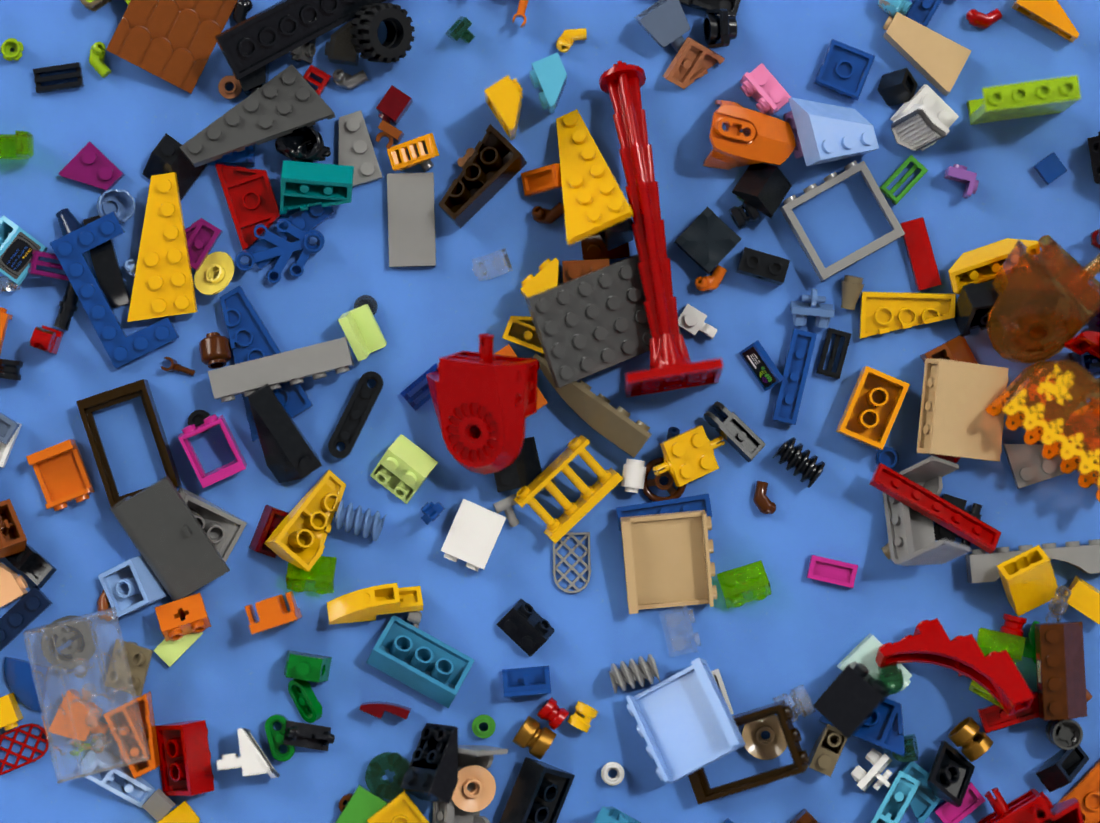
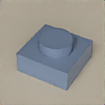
M0 413V441L8 445L20 424Z

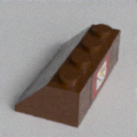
M1082 621L1034 623L1039 718L1043 720H1064L1086 717L1087 701Z

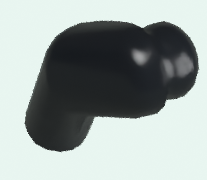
M238 0L236 2L233 19L236 24L247 20V12L253 6L250 0Z

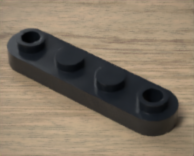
M366 372L360 378L328 445L329 451L334 457L345 458L352 452L383 388V379L378 373ZM370 379H374L376 381V386L374 388L368 387V381ZM339 442H343L345 444V449L343 451H339L337 449V444Z

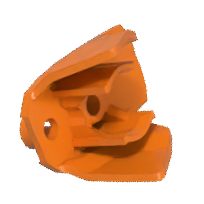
M715 100V104L721 106L713 113L709 134L713 149L704 160L703 166L729 170L735 167L758 163L781 165L791 155L796 147V142L788 122L744 108L736 102ZM723 123H724L725 126H726L725 131L722 129V124H723Z

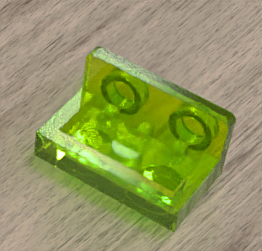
M320 556L309 572L288 562L286 575L287 589L295 592L312 591L318 594L334 593L337 558Z
M761 560L717 574L727 608L740 607L746 602L753 600H763L772 594Z
M985 628L978 629L976 642L984 656L993 651L1001 652L1007 650L1014 663L1022 661L1025 637Z

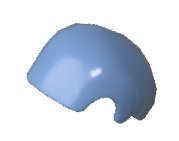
M110 189L102 193L96 205L100 217L114 211L120 223H124L131 218L136 208L134 198L126 190Z

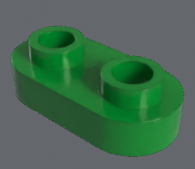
M299 679L290 681L288 691L302 718L308 723H313L322 717V706L317 700L310 683Z
M275 714L267 719L265 731L272 756L276 760L283 762L289 760L294 755L295 746L286 745L288 751L286 753L280 751L279 747L283 744L286 721L288 719L281 714ZM274 722H280L282 728L280 730H276L274 728Z

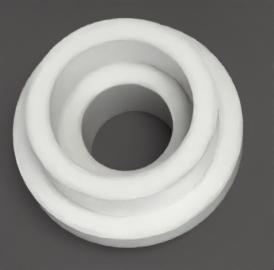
M617 762L606 763L601 770L602 780L611 786L620 784L624 779L623 767ZM611 769L617 771V775L613 778L608 775Z

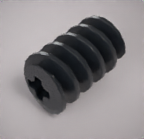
M793 437L784 442L772 458L780 455L779 464L787 461L786 470L794 467V476L800 473L803 474L800 481L804 482L809 479V488L823 472L825 463L822 461L816 464L818 458L816 455L808 458L810 450L807 449L801 452L803 444L800 443L794 446L796 439Z

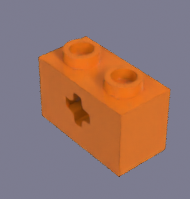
M200 593L155 607L160 628L166 641L179 640L184 635L200 633L206 628L211 627Z

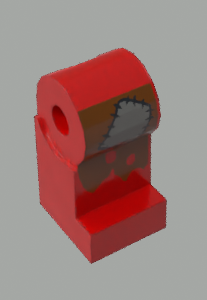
M44 325L41 328L36 327L31 337L30 346L57 354L64 332Z

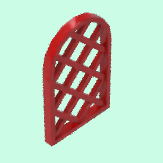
M30 723L20 725L0 735V750L7 752L4 760L0 759L2 763L0 775L31 762H36V760L46 754L49 749L50 739L43 727ZM30 726L28 732L21 729ZM33 727L41 730L39 736L31 734ZM16 731L13 738L5 736ZM19 732L27 735L24 743L16 740ZM29 736L37 739L34 747L27 745ZM3 739L11 741L8 749L1 747ZM40 741L46 743L44 751L37 749ZM14 743L22 746L19 754L11 751ZM25 747L33 750L30 758L22 755ZM35 752L41 753L40 756L33 759ZM9 754L17 756L15 764L7 762ZM20 758L27 760V762L18 765ZM5 764L13 767L2 772Z

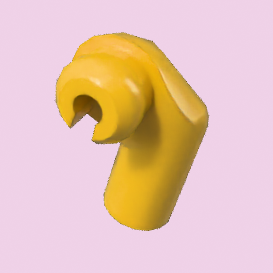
M586 28L565 30L556 42L557 49L565 53L569 51L574 41L587 40Z

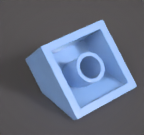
M142 556L131 558L98 575L116 618L167 597L162 585Z

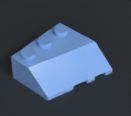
M789 98L806 167L861 156L879 149L873 125L855 109Z

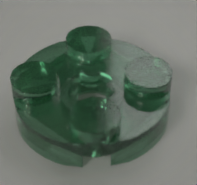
M383 752L376 755L369 763L366 771L365 780L369 790L380 798L393 800L404 791L400 787L404 775L409 768V761L398 752ZM387 769L390 772L394 771L396 774L393 776L394 781L392 782L388 779H383Z

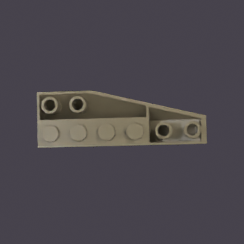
M535 353L533 358L538 359L540 370L567 405L596 432L635 458L652 435L648 432L650 427L640 420L636 423L628 418L631 415L620 406L615 409L609 404L611 402L600 393L598 396L590 391L592 387L582 380L557 388L545 355L541 353L539 356Z

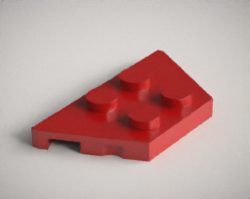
M215 164L242 249L245 251L259 239L254 235V227L257 224H264L269 229L281 217L266 170ZM259 227L256 230V233L258 235H263L265 233V229Z

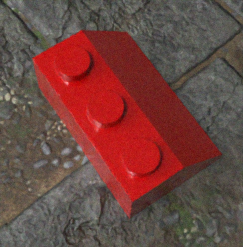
M205 720L156 725L163 793L167 796H193L214 791V776L211 768V753L208 745V730Z

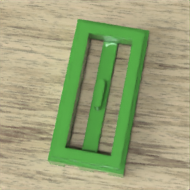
M910 155L880 187V190L896 205L928 170L915 157ZM912 162L914 166L889 191L886 187ZM917 168L921 170L897 197L893 195Z

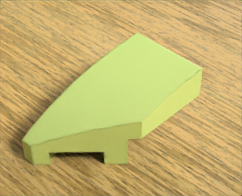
M203 632L190 633L175 641H166L164 639L153 651L171 667L201 637Z

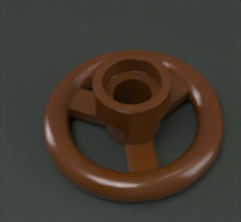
M664 457L653 459L645 466L647 468L644 489L642 491L653 502L680 498L686 488L685 484L676 490L672 486L674 482L673 477L668 471L655 476V479L647 480L651 469L664 463ZM666 476L668 483L661 485L659 482L660 477ZM657 486L661 490H667L670 496H657L650 491L649 487Z

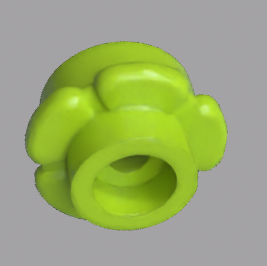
M9 38L3 42L1 52L6 60L16 61L22 57L24 47L20 41H17L15 38Z

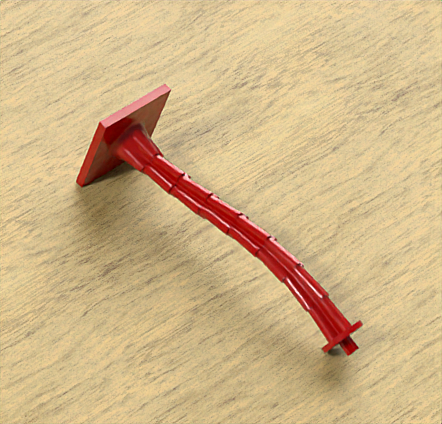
M617 61V64H613L612 68L606 70L600 76L599 84L601 90L610 95L615 113L613 119L621 146L619 153L627 182L625 189L629 206L634 215L632 216L634 224H631L640 261L637 265L646 299L643 303L652 337L649 339L650 370L626 373L625 395L626 398L715 384L719 382L723 370L722 358L692 363L683 335L679 334L676 297H673L670 258H667L664 219L661 220L658 181L655 182L652 145L648 142L645 110L642 109L640 88L646 81L645 72L639 66L627 65L626 62Z

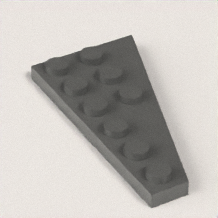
M291 64L180 146V149L193 166L198 167L221 159L223 155L243 151L245 147L257 143L259 145L292 133L293 130L306 125L310 127L315 125L317 121L335 118V113Z

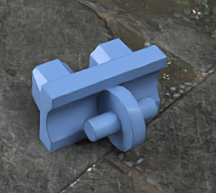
M812 289L811 295H802V302L791 301L790 309L793 314L794 325L806 326L807 315L816 316V327L828 328L830 319L834 317L835 313L833 304H822L825 303L826 297L817 296V289Z

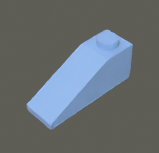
M96 744L81 761L82 773L85 778L140 808L155 791V788L141 776L134 779L129 767L124 762Z

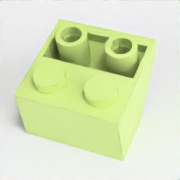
M400 434L387 449L370 476L407 504L438 462L404 435Z

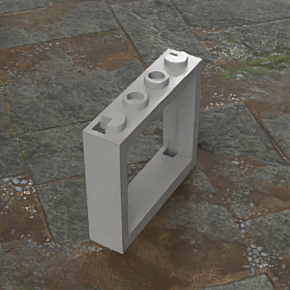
M855 160L844 167L846 171L839 175L833 172L823 178L825 183L819 186L816 183L808 186L803 190L805 194L798 198L792 195L783 201L785 205L780 208L821 282L905 235L904 230L864 161L857 163ZM860 172L890 224L892 231L825 268L792 209Z

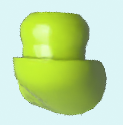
M96 42L91 46L89 63L102 78H105L111 73V69L104 63L106 46L102 42Z

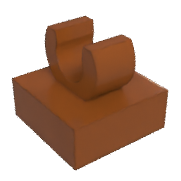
M382 119L378 126V129L382 132L376 136V141L379 143L383 137H388L389 143L386 147L390 148L394 145V139L398 142L401 141L404 133Z

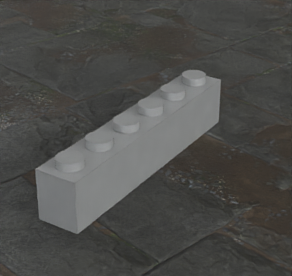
M346 337L210 370L208 375L214 399H221L223 403L235 400V395L244 393V397H247L266 384L272 390L281 388L280 384L290 382L291 386L303 383V378L312 376L313 380L327 377L326 372L334 370L336 374L350 371L349 367L354 366L349 342Z

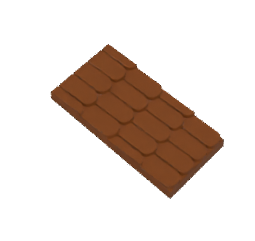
M131 0L106 50L191 94L217 43L215 36L222 33L238 0Z

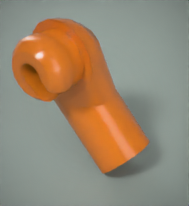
M717 265L712 275L699 276L695 279L696 288L703 292L717 289L727 270Z

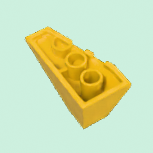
M327 470L280 522L264 544L281 559L309 572L323 554L324 543L328 533L331 531V523L342 499L346 484L332 471Z

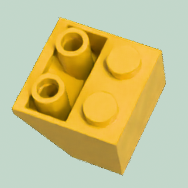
M556 257L552 261L549 258L538 267L539 273L535 276L530 274L521 282V294L527 298L557 286L559 260Z

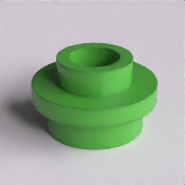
M479 715L472 723V730L479 738H488L495 731V721L489 715ZM482 722L488 724L486 731H482L479 728Z

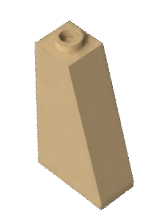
M896 12L893 18L889 16L883 26V29L886 30L883 37L938 91L947 96L964 67L971 50L899 12Z

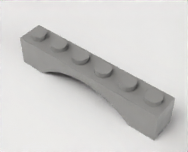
M1100 539L1088 540L1089 544L1080 545L1079 541L1065 542V546L1056 547V543L1042 544V549L1049 559L1063 561L1075 566L1084 573H1100ZM1033 545L1018 546L1019 550L1010 551L1009 547H996L995 552L991 554L986 553L983 549H972V554H965L968 583L996 582L1000 578L997 565L1033 548Z

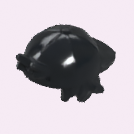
M306 125L295 129L292 133L277 138L275 142L277 152L292 161L314 163L316 161H324L325 157L331 155L330 148L324 146L321 134L314 129L313 125L310 127Z

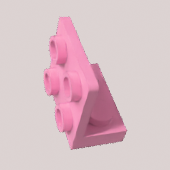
M763 63L752 72H746L740 81L742 84L740 88L749 98L752 96L757 102V109L769 116H773L791 98Z

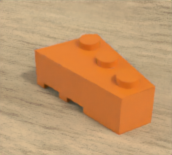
M151 691L103 714L134 779L160 766Z

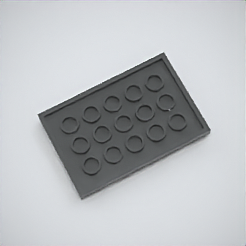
M638 254L525 298L557 388L650 351L649 339L652 337L643 303L646 299L637 263H640Z

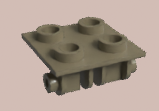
M116 639L105 685L141 697L153 650L138 646V643Z

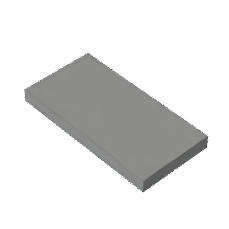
M434 172L387 174L389 267L436 266Z

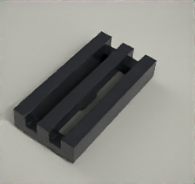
M79 62L33 69L37 93L84 87L81 64ZM76 69V72L40 77V74ZM70 78L78 79V81L68 82L48 86L41 85V83L43 82L57 81Z
M828 328L816 371L817 374L836 379L840 378L851 338L850 333ZM832 334H835L827 370H823ZM842 336L845 337L842 346L836 372L834 373L831 371L838 349L839 341Z

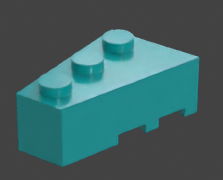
M283 160L280 214H286L287 210L298 208L304 211L308 210V207L316 205L327 207L350 203L352 199L354 166Z

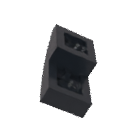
M27 543L25 551L5 557L14 567L22 571L41 588L57 570Z

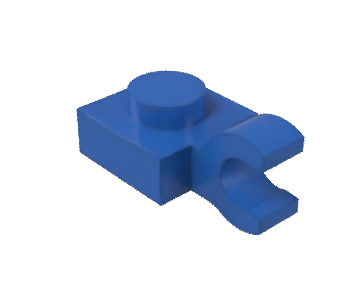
M427 502L421 508L424 513L421 519L428 525L445 508L440 502H437L435 505L433 502L430 504Z

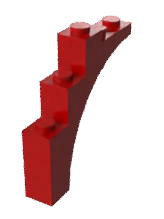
M938 618L931 621H921L916 626L913 636L908 635L896 643L892 644L889 642L882 645L875 659L879 668L896 663L919 662L935 664L957 671L984 687L999 702L1008 716L1028 709L1034 699V695L1007 650L1001 652L993 651L984 656L972 634L964 637L960 635L950 641Z

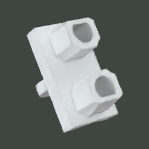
M871 749L865 758L874 766L866 772L858 765L850 773L858 783L857 786L864 792L877 778L878 780L872 786L877 791L883 784L888 788L891 787L887 780L893 773L887 769L882 776L880 774L893 760L885 753L882 755L877 750Z

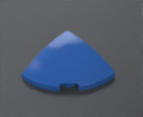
M5 657L4 673L6 682L16 695V699L26 707L42 712L50 667Z

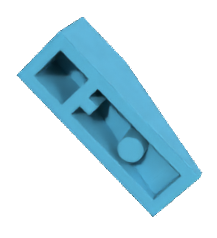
M899 771L871 823H900L921 782Z

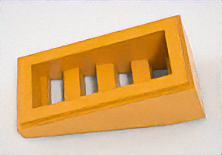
M433 133L387 149L394 171L405 170L439 156ZM423 142L426 144L428 154L425 153ZM415 145L417 146V150L420 157H418ZM406 149H408V152H409V155H410V159H411V160H409V157H408V154H407V150H406Z

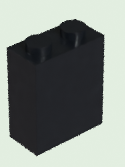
M855 661L842 671L813 706L848 739L856 734L890 693L886 690L887 687L878 679L875 680L863 664Z

